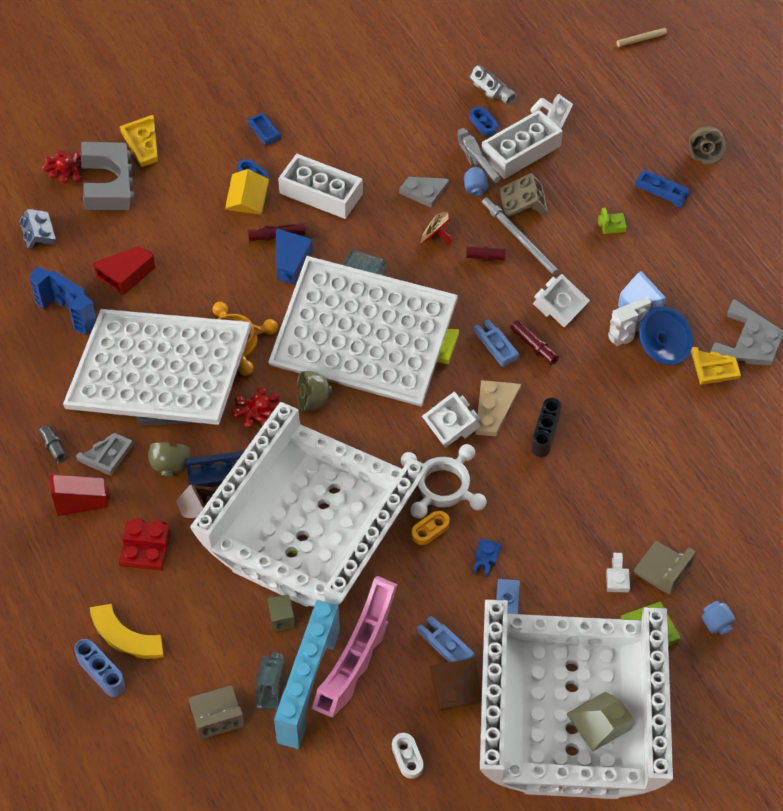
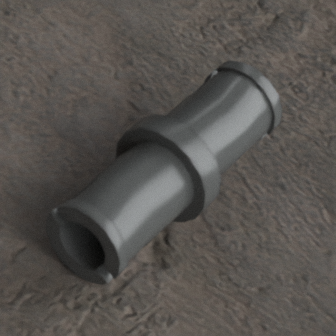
M45 425L41 427L39 434L45 441L46 449L51 452L55 462H64L68 455L61 446L60 438L56 437L51 426Z

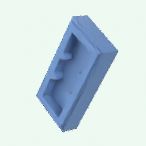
M498 579L496 600L508 601L507 614H518L520 581Z

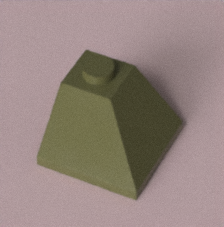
M607 692L596 696L567 713L568 718L592 752L630 731L633 723V716L623 702Z

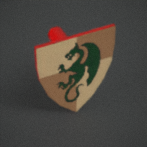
M441 212L435 215L422 235L421 245L435 233L448 245L453 241V238L446 232L445 224L450 221L449 213Z

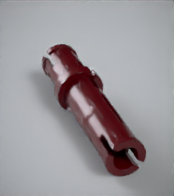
M305 223L276 227L264 226V228L248 230L249 242L256 240L270 241L276 238L277 229L297 235H305Z
M519 319L512 323L511 330L520 336L534 350L537 356H541L550 366L557 363L559 356L548 347V343L540 340Z

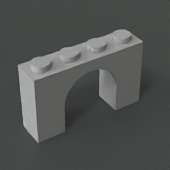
M81 142L82 168L106 169L118 176L116 180L109 183H84V210L130 209V203L134 201V193L130 191L133 187V180L129 178V175L132 173L131 164H128L131 154L130 150H127L126 143Z

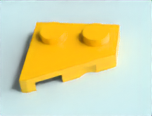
M692 347L691 354L700 385L740 379L741 374L735 357L723 356L713 351L707 353L699 351L698 347Z

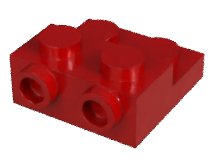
M141 518L127 521L122 538L123 547L119 559L120 566L163 571L171 535L169 525H166L161 520H156L154 523H146Z

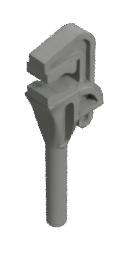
M464 128L458 130V142L464 150L471 165L480 164L495 183L499 182L500 176L482 155L474 136L469 135L468 131Z

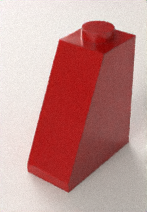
M140 246L93 263L95 276L122 295L127 293L156 268L152 252Z
M49 475L50 490L57 516L108 507L107 499L111 498L110 488L105 486L103 478Z

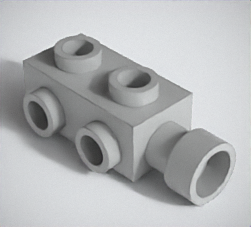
M480 65L473 69L470 78L475 81L473 84L477 88L486 91V96L492 100L494 98L502 100L506 105H511L515 102L517 94L494 74Z

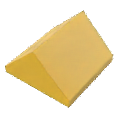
M249 169L232 174L225 210L262 215L269 179Z

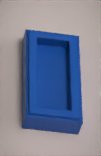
M264 113L247 119L249 126L265 146L281 140V134Z

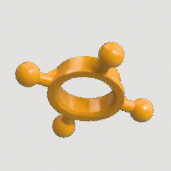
M216 302L213 305L212 311L215 316L219 317L218 319L244 321L251 324L250 337L246 342L238 366V372L243 376H248L253 372L254 367L245 357L255 350L258 343L257 335L262 333L268 335L275 334L278 330V324L273 319H267L261 326L254 325L245 316L227 314L228 306L224 302Z

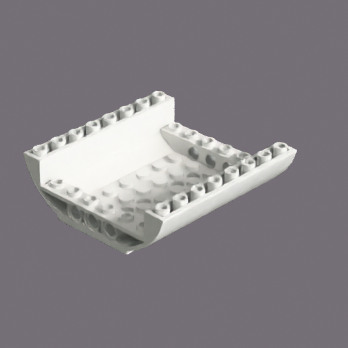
M280 402L190 528L202 545L219 561L232 569L234 573L280 595L288 594L291 600L306 607H314L316 600L339 605L348 594L429 466L409 458L403 469L301 425L299 409ZM332 488L340 489V491L335 494L329 492V490ZM326 503L329 505V508L320 509L319 505ZM300 535L308 536V539L305 541L297 540ZM290 551H298L295 557L290 558L286 556Z
M485 600L480 770L487 778L501 786L525 792V794L619 799V797L644 794L661 788L673 780L667 609L644 607L641 620L507 614L508 601ZM574 664L578 670L571 672L565 666ZM574 684L578 690L576 692H569L566 686ZM607 692L619 698L633 716L632 728L630 731L592 752L579 732L569 734L565 728L567 726H574L567 713L596 696ZM575 747L578 750V754L571 756L566 753L565 749Z

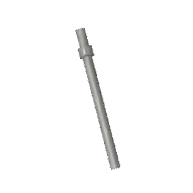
M488 197L484 198L482 203L490 210V214L495 219L498 218L552 275L557 274L558 269L503 214V210L498 205H494Z

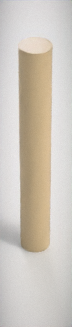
M662 28L617 40V46L622 47L667 35V29Z

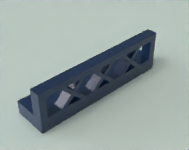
M244 451L185 459L189 486L190 484L204 487L220 486L237 461L235 460L239 459ZM192 465H201L198 467H191Z

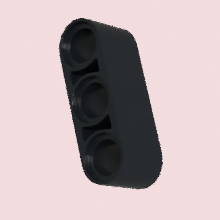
M547 398L543 402L533 435L532 452L538 457L547 456L551 450L561 412V402L556 398Z

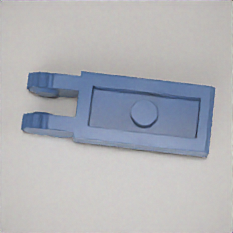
M489 319L484 321V326L488 332H485L479 325L473 326L477 337L501 367L519 359V353L499 328H496Z
M430 616L427 619L428 625L435 631L433 634L422 624L416 628L418 633L448 662L475 658L474 652L434 617Z

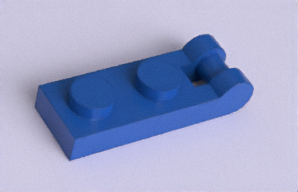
M643 170L635 182V187L666 199L676 207H681L685 202L684 199L690 195L688 188L647 170Z

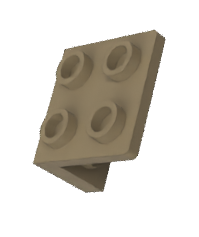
M533 173L500 188L503 212L507 218L529 207H532L534 211L537 210L541 216L548 213L543 185Z
M655 541L635 567L634 574L671 595L693 565L696 551L688 547L684 554L681 552L678 554L660 542Z
M230 685L189 698L200 740L245 727L243 714L238 706L233 686Z

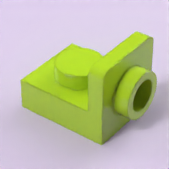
M602 208L601 215H598L599 227L602 226L603 234L626 232L627 227L624 214H607L606 208Z

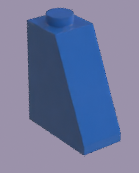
M280 229L276 230V269L278 280L296 284L306 256L311 257L313 253L312 239Z

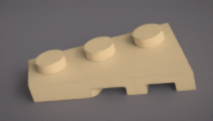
M481 380L478 416L480 417L478 423L481 427L476 430V435L497 436L509 409L514 403V399L521 390L522 384Z

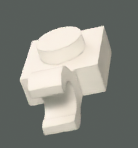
M613 553L612 568H607V592H629L630 590L629 569H622V553Z

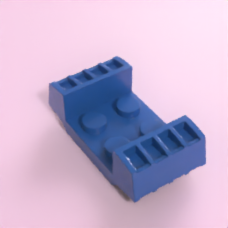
M37 266L29 276L32 291L34 292L35 302L38 306L45 309L55 300L58 305L69 309L74 330L84 335L91 332L96 322V314L93 301L85 295L84 289L56 271H47Z

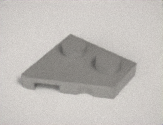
M408 177L399 188V194L432 208L449 186V179Z
M113 433L106 437L104 441L92 445L93 449L84 454L78 453L76 458L77 461L112 476L132 448L133 441Z

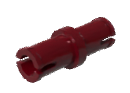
M467 246L466 258L483 259V261L488 259L505 261V249L488 248V246H484V248Z

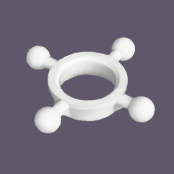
M462 445L457 459L436 457L424 463L429 468L417 485L423 499L421 502H415L411 506L410 512L414 518L421 519L425 517L428 505L450 507L456 505L461 500H468L474 510L485 508L487 500L484 495L479 493L472 494L467 491L470 476L463 463L474 458L475 449L472 445ZM411 452L404 453L400 460L402 466H405L409 458L417 461L416 455ZM446 470L455 473L460 478L462 485L452 495L439 496L427 489L425 480L429 474L435 471Z

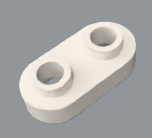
M397 734L392 740V751L400 771L406 778H417L423 772V760L415 740L410 734ZM402 745H405V746H407L408 748L405 749V750H402V749H400L399 747L402 746ZM413 765L416 768L414 770H409L408 766Z

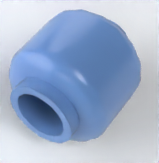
M480 167L470 168L464 175L466 192L473 196H481L489 188L487 172Z
M715 601L703 609L702 620L711 633L716 634L720 632L721 635H724L733 629L731 625L735 621V616L726 603Z

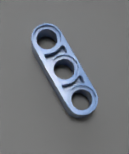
M82 639L75 644L74 650L80 666L110 697L122 695L125 691V683L122 673L91 640ZM87 651L90 652V653L87 654V655H82L84 652H87ZM99 666H104L101 670H95ZM113 681H118L115 685H109Z

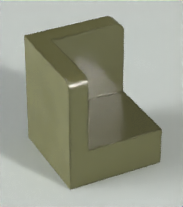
M289 595L267 598L273 632L295 628Z

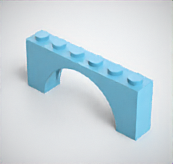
M316 600L274 718L278 744L296 749L300 748L306 730L308 704L318 667L326 649H334L340 631L339 607L336 604Z

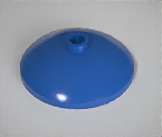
M658 307L649 311L643 317L639 329L640 340L643 348L653 360L663 365H676L683 362L690 355L693 346V335L688 322L680 313L668 307Z

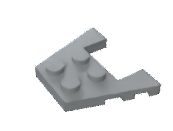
M733 299L727 317L745 323L735 348H731L714 342L711 351L723 356L735 357L736 360L745 361L747 364L772 365L783 337V330Z

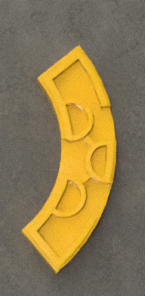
M112 604L89 607L96 630L114 649L121 653L125 652L134 655L136 658H164L161 635H143L127 629L116 618Z

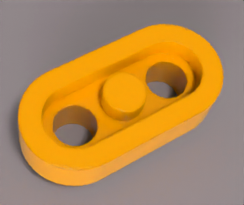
M435 511L413 526V541L418 545H427L448 530L450 524L449 516L443 511Z

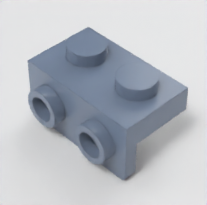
M27 209L24 216L20 218V227H22L23 238L26 241L27 248L32 249L35 242L54 244L56 237L48 212Z

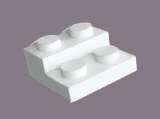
M561 274L557 279L552 277L546 284L548 288L545 291L541 289L534 296L536 301L533 304L546 317L550 314L565 327L590 300Z
M648 297L613 310L608 335L610 341L615 343L616 346L627 344L634 340L635 331H639L643 317L651 308L652 302Z
M455 391L422 416L445 448L459 437L463 436L465 439L481 427L478 423L480 417L474 410H468L467 407L470 404L463 395L458 397Z

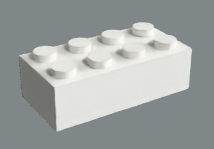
M538 110L483 141L481 153L492 168L506 179L561 147L563 131Z
M299 154L294 156L278 178L280 194L344 219L347 218L363 195L362 178Z

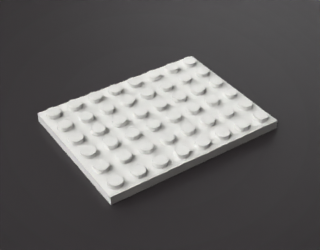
M306 256L268 363L271 366L296 373L315 371L324 375L329 382L422 407L458 296Z
M100 309L64 400V408L219 425L251 330V324L244 321Z

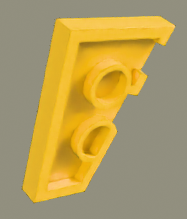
M154 115L120 126V132L140 167L158 162Z

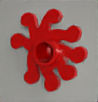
M58 150L56 152L58 158L45 157L46 163L43 164L42 169L45 172H49L50 178L57 179L60 176L59 181L62 184H67L68 178L72 173V180L74 182L81 181L82 177L79 175L81 161L76 162V160L81 159V153L73 152L70 158L66 152Z
M259 387L251 400H243V397L238 395L235 397L234 402L237 406H243V408L240 410L234 408L232 416L240 418L245 415L244 426L246 428L254 426L252 418L263 426L273 413L272 411L280 403L277 402L279 394L272 392L270 396H266V389Z

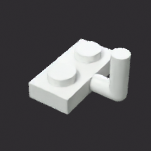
M558 94L552 104L544 98H540L530 111L534 113L542 107L548 110L546 116L561 129L573 104Z

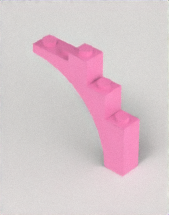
M378 576L374 578L367 601L346 648L331 673L317 689L312 705L313 710L333 718L352 698L358 678L368 668L373 649L383 640L388 624L386 620L397 587L396 583Z

